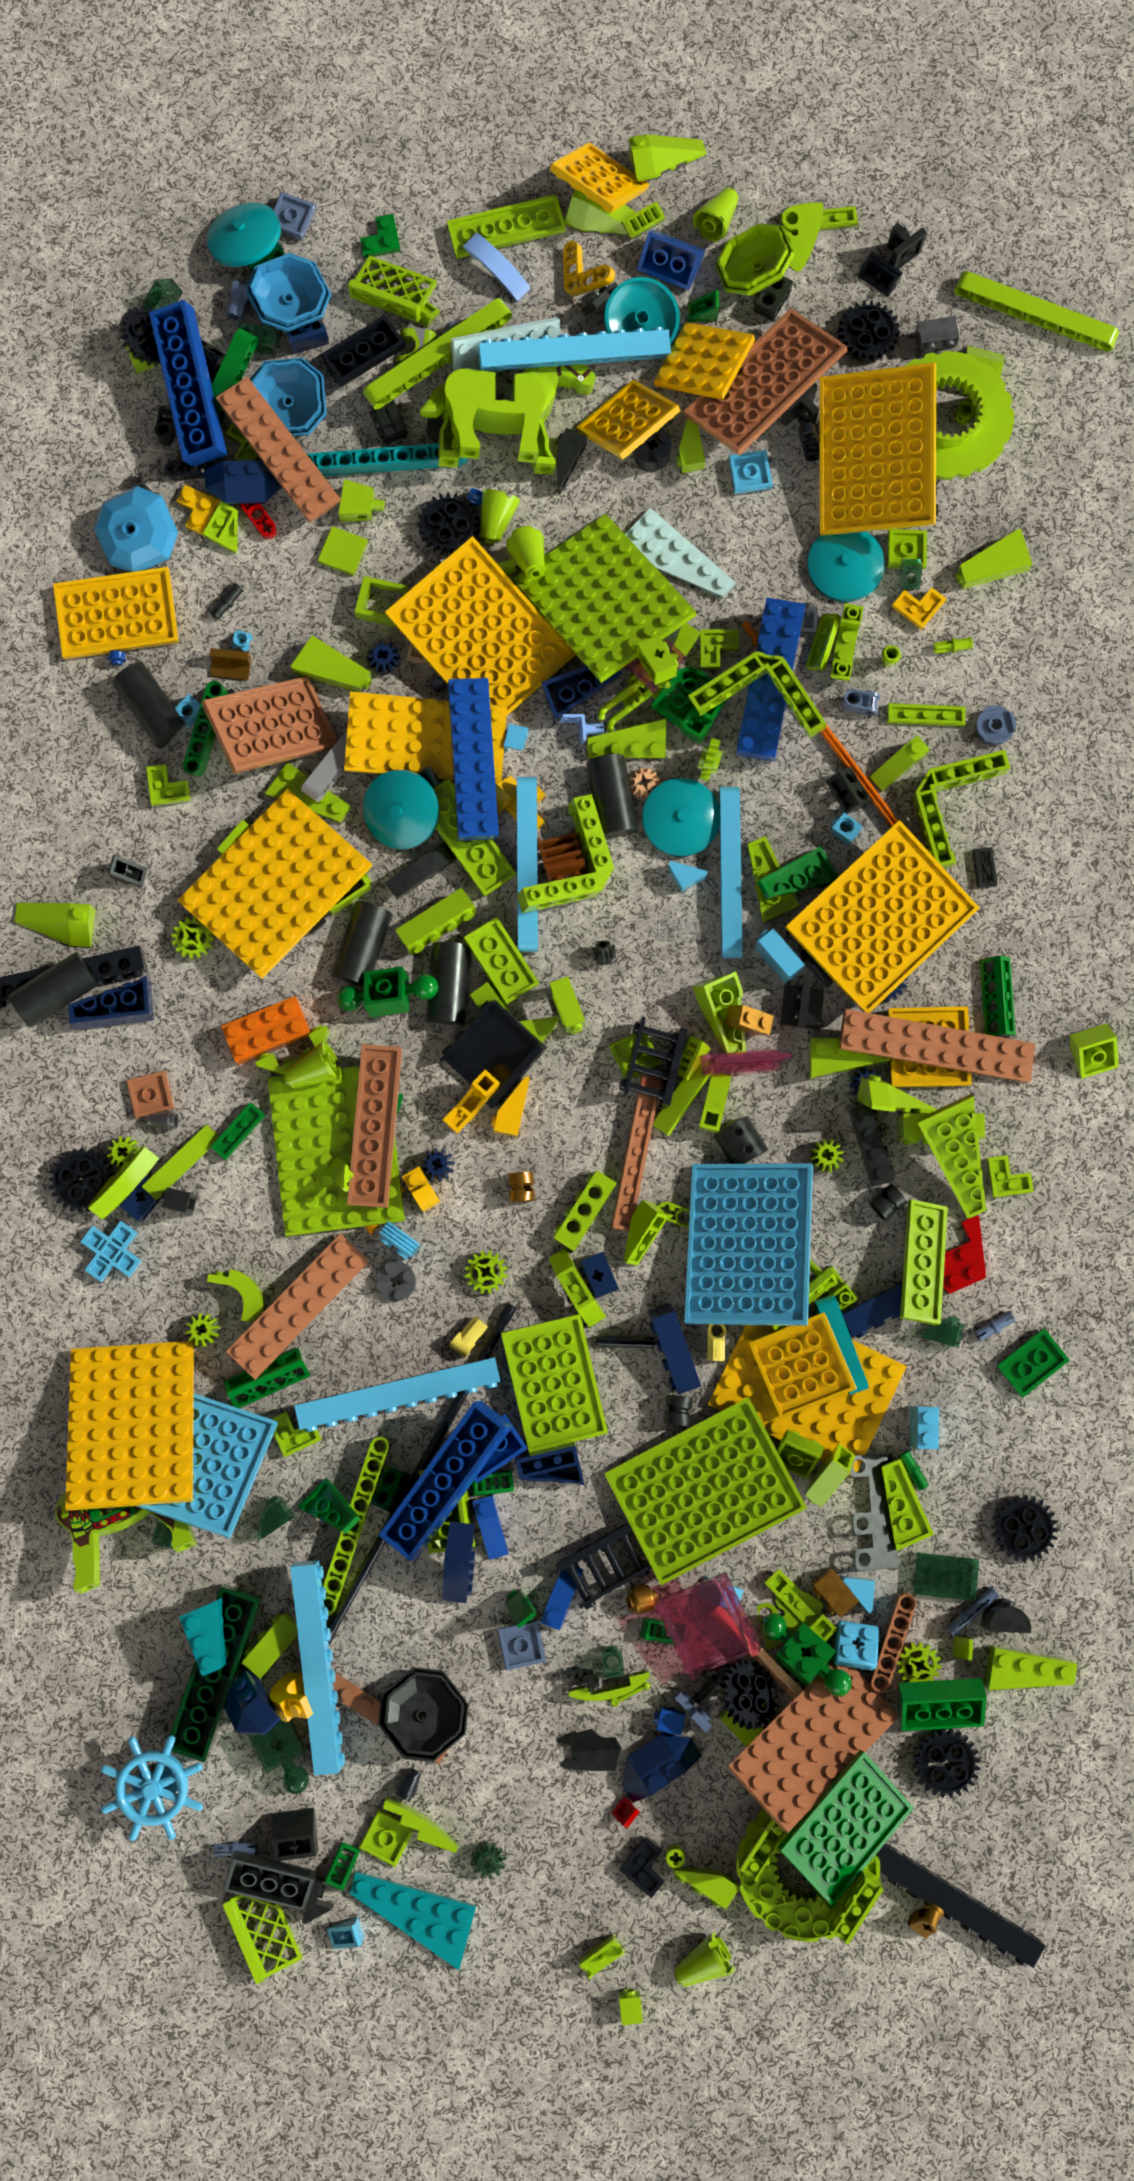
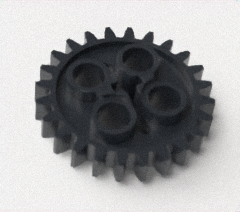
M863 300L861 306L856 302L854 308L849 306L848 311L843 313L837 332H840L838 339H842L841 342L847 346V352L851 351V358L856 354L858 355L857 361L864 357L865 362L868 361V358L875 362L876 356L882 360L883 354L889 356L890 350H894L895 344H897L900 331L898 329L900 323H895L897 316L891 317L893 310L886 311L887 305L881 308L880 302L875 306L873 305V300L870 301L869 305ZM853 325H857L860 328H854ZM861 342H867L868 345H863Z
M134 306L132 310L128 309L124 313L118 324L120 325L118 332L122 333L119 338L125 340L122 345L129 347L127 352H133L134 359L139 357L140 363H143L145 360L148 366L153 362L154 366L158 367L159 364L161 365L155 336L151 335L153 332L149 314L151 308L148 307L145 311L143 306H140L139 309ZM144 338H147L145 342L139 344Z
M447 492L444 498L440 493L438 500L433 496V503L426 501L427 508H421L423 514H418L420 521L417 522L420 528L418 530L419 535H423L421 537L422 541H427L426 545L428 548L433 545V552L440 549V553L443 555L446 550L450 556L452 550L456 551L472 536L477 540L475 534H479V528H477L480 526V521L478 520L479 513H475L476 507H471L470 500L465 503V496L458 499L457 493H455L452 498L449 492ZM450 509L457 510L453 514L448 513ZM440 510H442V511L444 512L445 517H446L447 521L449 522V524H452L453 530H454V532L456 533V535L458 536V538H456V537L453 535V532H452V530H451L449 524H448V523H447V524L445 523V518H444V516L439 512ZM435 518L440 519L438 523L431 522ZM459 525L467 526L463 530L457 528ZM444 534L450 535L448 539L441 538Z
M74 1148L72 1155L66 1151V1158L58 1157L60 1164L53 1163L56 1170H50L49 1172L54 1174V1177L48 1178V1180L54 1182V1184L49 1186V1189L55 1190L52 1197L59 1196L56 1203L64 1202L62 1208L67 1209L70 1206V1211L72 1212L77 1208L79 1213H82L85 1208L87 1212H91L87 1209L88 1205L110 1176L115 1173L108 1171L112 1166L111 1164H104L107 1160L106 1157L99 1159L101 1153L96 1152L93 1155L92 1149H89L86 1153L85 1148H81L79 1153ZM85 1162H89L90 1169L83 1172L82 1165ZM71 1171L72 1179L66 1182L64 1175ZM94 1171L98 1172L96 1175L88 1177L89 1175L93 1174ZM80 1176L85 1178L83 1180L84 1184L77 1183L80 1181ZM98 1179L99 1187L93 1190L91 1183L93 1180ZM74 1184L72 1187L66 1190L67 1186ZM76 1189H80L82 1192L79 1199H75L73 1196Z
M1023 1494L1022 1500L1019 1495H1015V1501L1007 1498V1505L1002 1502L1000 1503L1003 1508L1002 1510L995 1509L996 1513L999 1514L998 1517H992L996 1524L990 1525V1527L996 1529V1532L992 1533L991 1536L998 1537L994 1543L996 1545L1002 1544L999 1550L1001 1552L1007 1550V1557L1013 1554V1560L1018 1561L1020 1556L1024 1563H1026L1027 1557L1030 1561L1034 1562L1035 1555L1042 1559L1041 1552L1049 1554L1047 1547L1054 1548L1051 1540L1058 1539L1053 1535V1532L1059 1531V1529L1053 1527L1058 1521L1051 1519L1055 1513L1047 1512L1050 1506L1045 1505L1042 1507L1043 1500L1039 1499L1036 1502L1035 1496H1031L1029 1500L1026 1494ZM1027 1509H1031L1033 1512V1516L1029 1520H1026L1024 1516ZM1015 1512L1019 1513V1517L1022 1523L1029 1526L1026 1528V1531L1034 1541L1033 1545H1031L1027 1533L1021 1531V1529H1023V1526L1020 1520L1016 1517ZM1010 1518H1013L1015 1521V1526L1012 1529H1008L1006 1526V1522ZM1041 1527L1043 1534L1040 1538H1036L1034 1531ZM1019 1537H1023L1025 1544L1018 1548L1016 1541Z
M742 1659L731 1663L730 1667L724 1669L726 1673L721 1674L723 1681L718 1683L723 1689L719 1690L718 1693L723 1695V1698L719 1701L725 1702V1706L722 1709H728L727 1717H734L733 1724L739 1723L740 1728L746 1727L747 1730H755L766 1726L767 1722L773 1720L771 1716L776 1714L773 1708L778 1707L774 1699L779 1697L773 1692L777 1690V1687H772L771 1684L774 1679H768L769 1672L764 1673V1666L757 1667V1662L751 1663L750 1659L745 1661Z
M952 1728L948 1729L947 1733L944 1729H940V1733L933 1729V1736L930 1737L925 1733L927 1740L919 1739L922 1746L921 1748L915 1747V1750L919 1753L918 1755H912V1757L918 1762L912 1764V1766L919 1770L914 1774L916 1777L922 1776L918 1782L920 1784L926 1783L924 1787L926 1791L932 1788L934 1796L938 1791L942 1798H944L945 1793L952 1798L953 1792L961 1796L960 1790L963 1789L968 1792L966 1785L974 1786L971 1779L979 1778L974 1773L981 1770L979 1766L975 1765L981 1759L974 1756L979 1751L971 1749L974 1746V1742H967L969 1737L966 1734L961 1737L959 1730L953 1734ZM955 1746H959V1754L955 1756L951 1755V1749ZM938 1748L939 1755L935 1758L930 1757L931 1750ZM946 1758H948L950 1761V1763L947 1764L948 1767H945L943 1764H941L945 1763ZM962 1759L965 1760L963 1763L956 1762ZM930 1762L940 1763V1764H934V1765L928 1766V1763H930ZM958 1767L962 1768V1774L959 1777H954V1770ZM936 1770H942V1775L939 1779L933 1778V1773Z

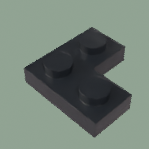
M646 1835L620 1866L619 1870L652 1898L664 1884L665 1880L650 1867L661 1854L662 1849Z

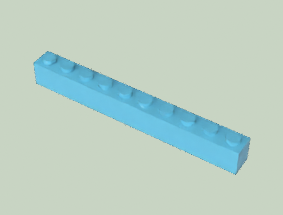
M662 327L652 328L651 331H644V329L640 328L626 333L625 330H617L612 334H607L606 331L596 332L595 335L578 333L576 336L570 337L569 334H560L557 338H550L549 335L540 336L538 339L521 337L515 341H512L511 338L501 339L500 342H493V340L487 339L481 341L477 346L480 371L661 359L671 354L669 329L663 330Z
M490 1358L294 1406L299 1429H305L306 1432L318 1430L317 1425L325 1424L327 1428L338 1425L337 1421L345 1419V1422L348 1423L358 1420L357 1416L365 1414L366 1418L378 1415L377 1411L384 1409L386 1413L398 1411L397 1406L405 1405V1408L418 1406L417 1401L425 1400L427 1404L438 1401V1396L445 1395V1398L448 1399L456 1397L457 1392L465 1390V1394L477 1392V1387L484 1385L485 1389L497 1387V1382H501L496 1359Z
M319 1560L295 1562L290 1569L304 1692L313 1712L308 1718L314 1776L336 1774L345 1765V1755L341 1753L340 1747L343 1737L342 1732L338 1730L340 1713L336 1711L335 1704L338 1702V1694L333 1686L335 1682V1671L331 1669L333 1651L329 1649L328 1643L331 1639V1632L326 1625V1620H328V1609L324 1607L326 1589L322 1587L321 1582L324 1571L323 1567L319 1564Z

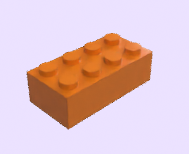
M296 996L221 1026L235 1063L238 1065L257 1059L265 1053H271L309 1037L308 1034L312 1033Z

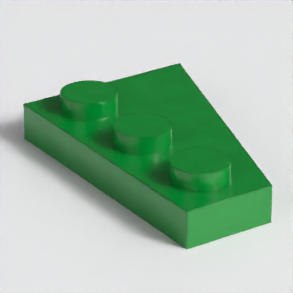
M325 1478L298 1506L301 1510L346 1534L361 1519L328 1478Z

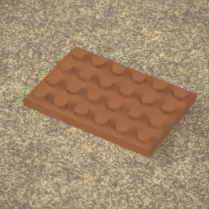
M308 676L206 699L202 702V706L233 774L331 750L337 743V738Z

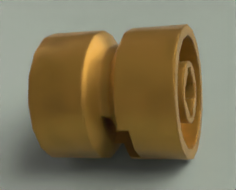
M534 1172L509 1173L508 1182L509 1186L512 1187L509 1190V1202L535 1201V1189L531 1187L534 1184Z

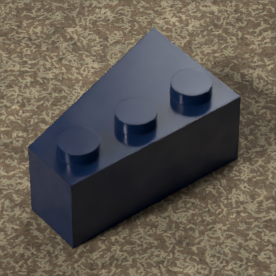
M575 1442L531 1453L528 1451L515 1457L520 1480L585 1485Z

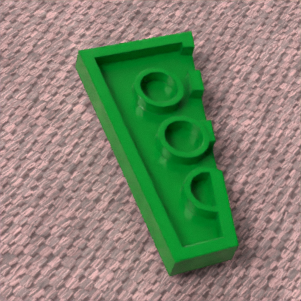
M820 846L760 879L757 884L766 899L828 885L839 876Z

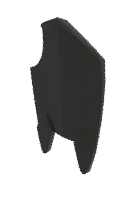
M593 1729L564 1736L557 1740L558 1743L571 1746L573 1758L562 1763L561 1767L585 1771L616 1770L622 1748L616 1737H603L598 1735Z

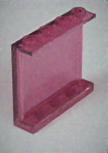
M726 1572L659 1599L656 1605V1613L663 1620L666 1634L674 1642L675 1653L681 1657L683 1669L687 1675H690L692 1681L704 1669H713L748 1654L751 1657L760 1654L762 1648L760 1641Z

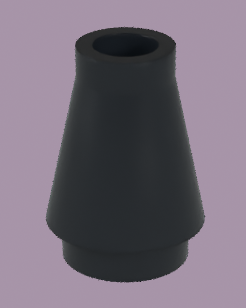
M411 1768L396 1787L397 1791L395 1794L410 1802L412 1797H415L422 1773Z

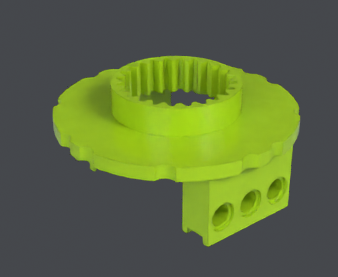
M943 351L941 354L928 353L925 354L924 358L914 359L905 366L935 362L936 391L938 386L944 389L945 385H948L949 389L956 386L957 391L963 389L964 395L969 393L968 399L975 406L974 417H976V422H974L972 428H968L967 433L963 431L960 436L957 433L953 437H950L948 433L945 437L942 436V432L936 434V479L952 480L954 477L967 478L973 472H982L988 468L1003 452V445L1008 443L1014 425V410L1010 406L1012 397L1005 390L1006 384L1000 375L985 362L976 361L974 356L955 351Z
M763 1808L760 1809L757 1818L753 1821L751 1820L746 1826V1836L740 1839L736 1857L737 1876L741 1879L739 1888L748 1908L756 1918L764 1920L765 1926L768 1929L780 1931L785 1938L802 1942H817L822 1937L828 1939L839 1937L849 1945L883 1892L880 1882L879 1857L876 1855L833 1907L817 1891H815L814 1896L810 1892L803 1896L801 1891L796 1895L793 1888L789 1890L787 1884L783 1885L776 1863L778 1861L777 1854H780L777 1847L791 1830L785 1834Z

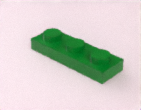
M250 1102L213 1143L211 1148L227 1161L266 1115Z

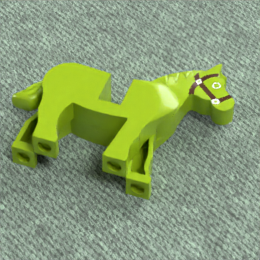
M584 364L527 368L523 373L515 374L511 401L504 399L495 400V372L473 369L455 370L448 376L445 383L439 385L432 392L427 402L420 409V415L425 418L435 419L441 414L444 418L439 433L438 467L458 468L459 458L479 459L480 442L474 433V430L502 435L522 434L517 462L531 463L534 474L553 475L556 459L550 452L549 438L544 423L552 411L556 389L558 386L569 389L575 388L579 394L589 395L593 391L596 380L594 372Z

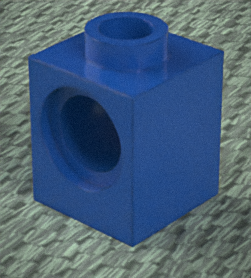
M660 1706V1710L655 1711L653 1723L656 1724V1730L681 1736L686 1715L683 1711Z

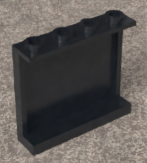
M496 999L490 1002L487 1000L480 1007L481 1012L478 1016L474 1015L467 1022L469 1026L465 1031L461 1030L454 1037L456 1041L452 1046L449 1044L442 1051L443 1056L440 1058L441 1062L446 1061L470 1084L484 1070L488 1071L500 1082L498 1089L486 1102L491 1108L496 1107L548 1048Z

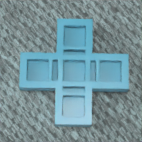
M123 1221L118 1223L110 1236L92 1226L81 1240L82 1244L96 1253L85 1271L100 1282L104 1281L113 1267L131 1277L142 1262L140 1258L127 1250L138 1232Z

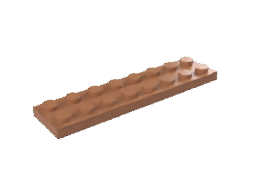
M248 376L216 397L218 404L309 523L340 503V497Z
M362 1044L350 1171L354 1173V1176L349 1180L347 1205L388 1208L402 1047Z
M340 1233L244 1331L226 1352L256 1380L358 1274L369 1260Z

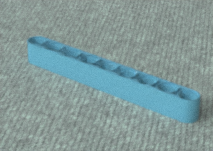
M517 777L518 893L524 887L538 885L537 777ZM518 901L519 952H538V910L522 914Z
M719 787L720 905L722 912L721 958H742L740 787Z

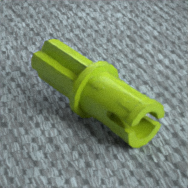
M972 637L951 638V640L933 643L935 654L956 653V651L973 649Z

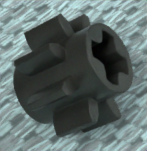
M599 941L596 943V947H592L593 961L598 960L600 965H608L616 958L615 945L610 946L609 941Z

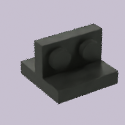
M899 222L892 227L887 244L888 249L892 252L889 263L900 269L920 254L927 235L925 229L922 227L910 236L909 231L902 227Z
M816 383L782 414L780 422L785 427L796 417L800 425L807 422L816 424L820 410L813 403L818 387Z
M804 983L801 987L785 985L780 1025L819 1030L824 990L813 989L811 984Z

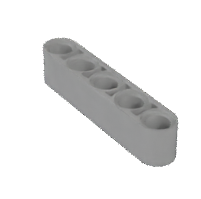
M347 730L301 788V792L316 802L321 801L344 772Z

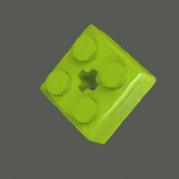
M787 1430L776 1450L788 1471L809 1479L821 1458L824 1446L815 1440H809L800 1436L796 1431Z

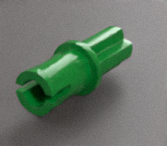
M907 1450L900 1454L898 1458L901 1459L907 1474L910 1475L919 1491L926 1489L929 1484L920 1470L921 1466L917 1465L910 1451Z

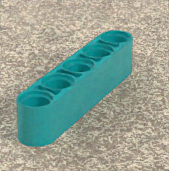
M832 1294L814 1301L817 1313L825 1312L857 1387L856 1390L848 1392L849 1396L869 1389L836 1297Z

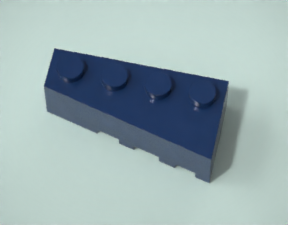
M584 666L541 682V689L554 723L560 719L562 714H569L620 679L621 671L619 670L601 683L589 668Z
M144 976L132 983L127 982L113 990L108 989L103 991L104 993L92 995L68 1004L69 1024L74 1030L153 1021L154 1012L150 980L147 976Z
M450 1521L443 1569L442 1600L466 1603L467 1595H472L475 1551L472 1550L475 1524Z

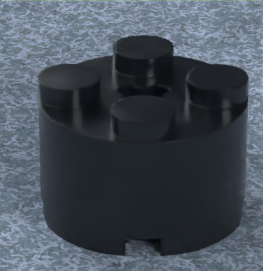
M660 428L632 452L633 459L641 470L656 472L668 464L672 447L670 434Z

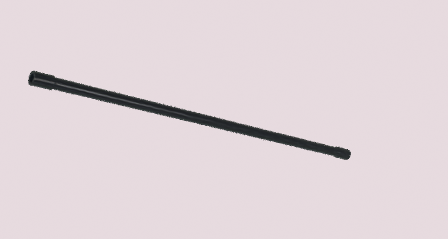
M509 1303L505 1304L497 1323L475 1362L489 1358L501 1336V1332L504 1331L517 1310L515 1306ZM465 1390L457 1393L412 1474L415 1476L411 1489L419 1479V1470H425L430 1464L468 1394H465ZM390 1513L382 1529L385 1527V1525L394 1513ZM379 1535L327 1626L331 1632V1639L328 1641L329 1646L386 1543Z

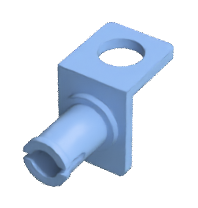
M562 714L559 719V723H578L580 745H583L586 741V735L604 733L603 723H586L584 714Z

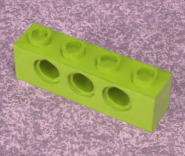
M597 1170L594 1174L590 1172L585 1180L587 1186L584 1191L581 1189L578 1191L574 1198L577 1202L573 1208L568 1207L563 1215L566 1218L562 1225L558 1223L553 1231L555 1235L553 1239L573 1252L617 1185L615 1181ZM591 1188H597L600 1191L598 1198L594 1199L589 1196L588 1192ZM580 1205H587L589 1207L587 1215L583 1216L578 1213ZM570 1222H576L579 1226V1229L574 1233L567 1230V1225Z

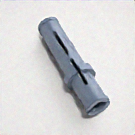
M990 1586L963 1612H958V1616L945 1626L946 1630L955 1637L965 1626H970L972 1624L971 1621L993 1601L999 1598V1594Z

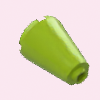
M726 187L696 210L692 219L695 229L698 227L703 238L712 242H718L720 239L725 238L739 200L737 192L732 188Z
M489 488L483 489L480 538L484 540V544L494 546L495 543L498 544L520 504V499L516 496L511 495V498H509V496L505 495L506 492Z
M521 526L512 531V535L506 540L508 553L527 578L532 580L540 578L544 574V536L539 529H534L533 526Z
M324 1042L318 1044L288 1067L284 1072L285 1075H283L285 1084L292 1088H298L340 1079L342 1076L340 1066L336 1067L335 1061L338 1059L329 1044H324Z
M715 1932L709 1934L675 1967L674 1977L679 1985L682 1984L684 1987L725 1977L734 1972V1964L730 1966L729 1960L732 1958L721 1937L715 1938Z

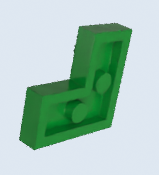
M394 214L375 217L378 235L360 238L364 259L368 258L369 255L376 257L401 252Z

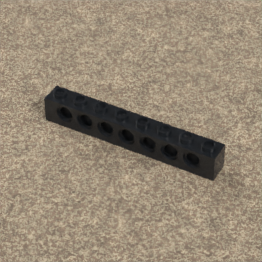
M140 946L82 958L97 981L98 986H102L104 982L110 980L112 982L123 981V977L131 976V978H138L143 976V973L148 972L144 950ZM129 961L128 968L121 969L122 962ZM105 965H109V971L106 974H102L101 969ZM52 966L0 977V1009L7 1007V1004L11 1003L9 997L4 994L7 988L11 987L12 991Z

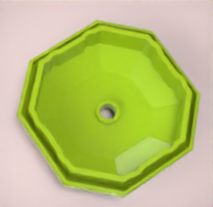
M760 223L728 240L715 263V267L725 292L752 296L781 280L795 253L783 226Z

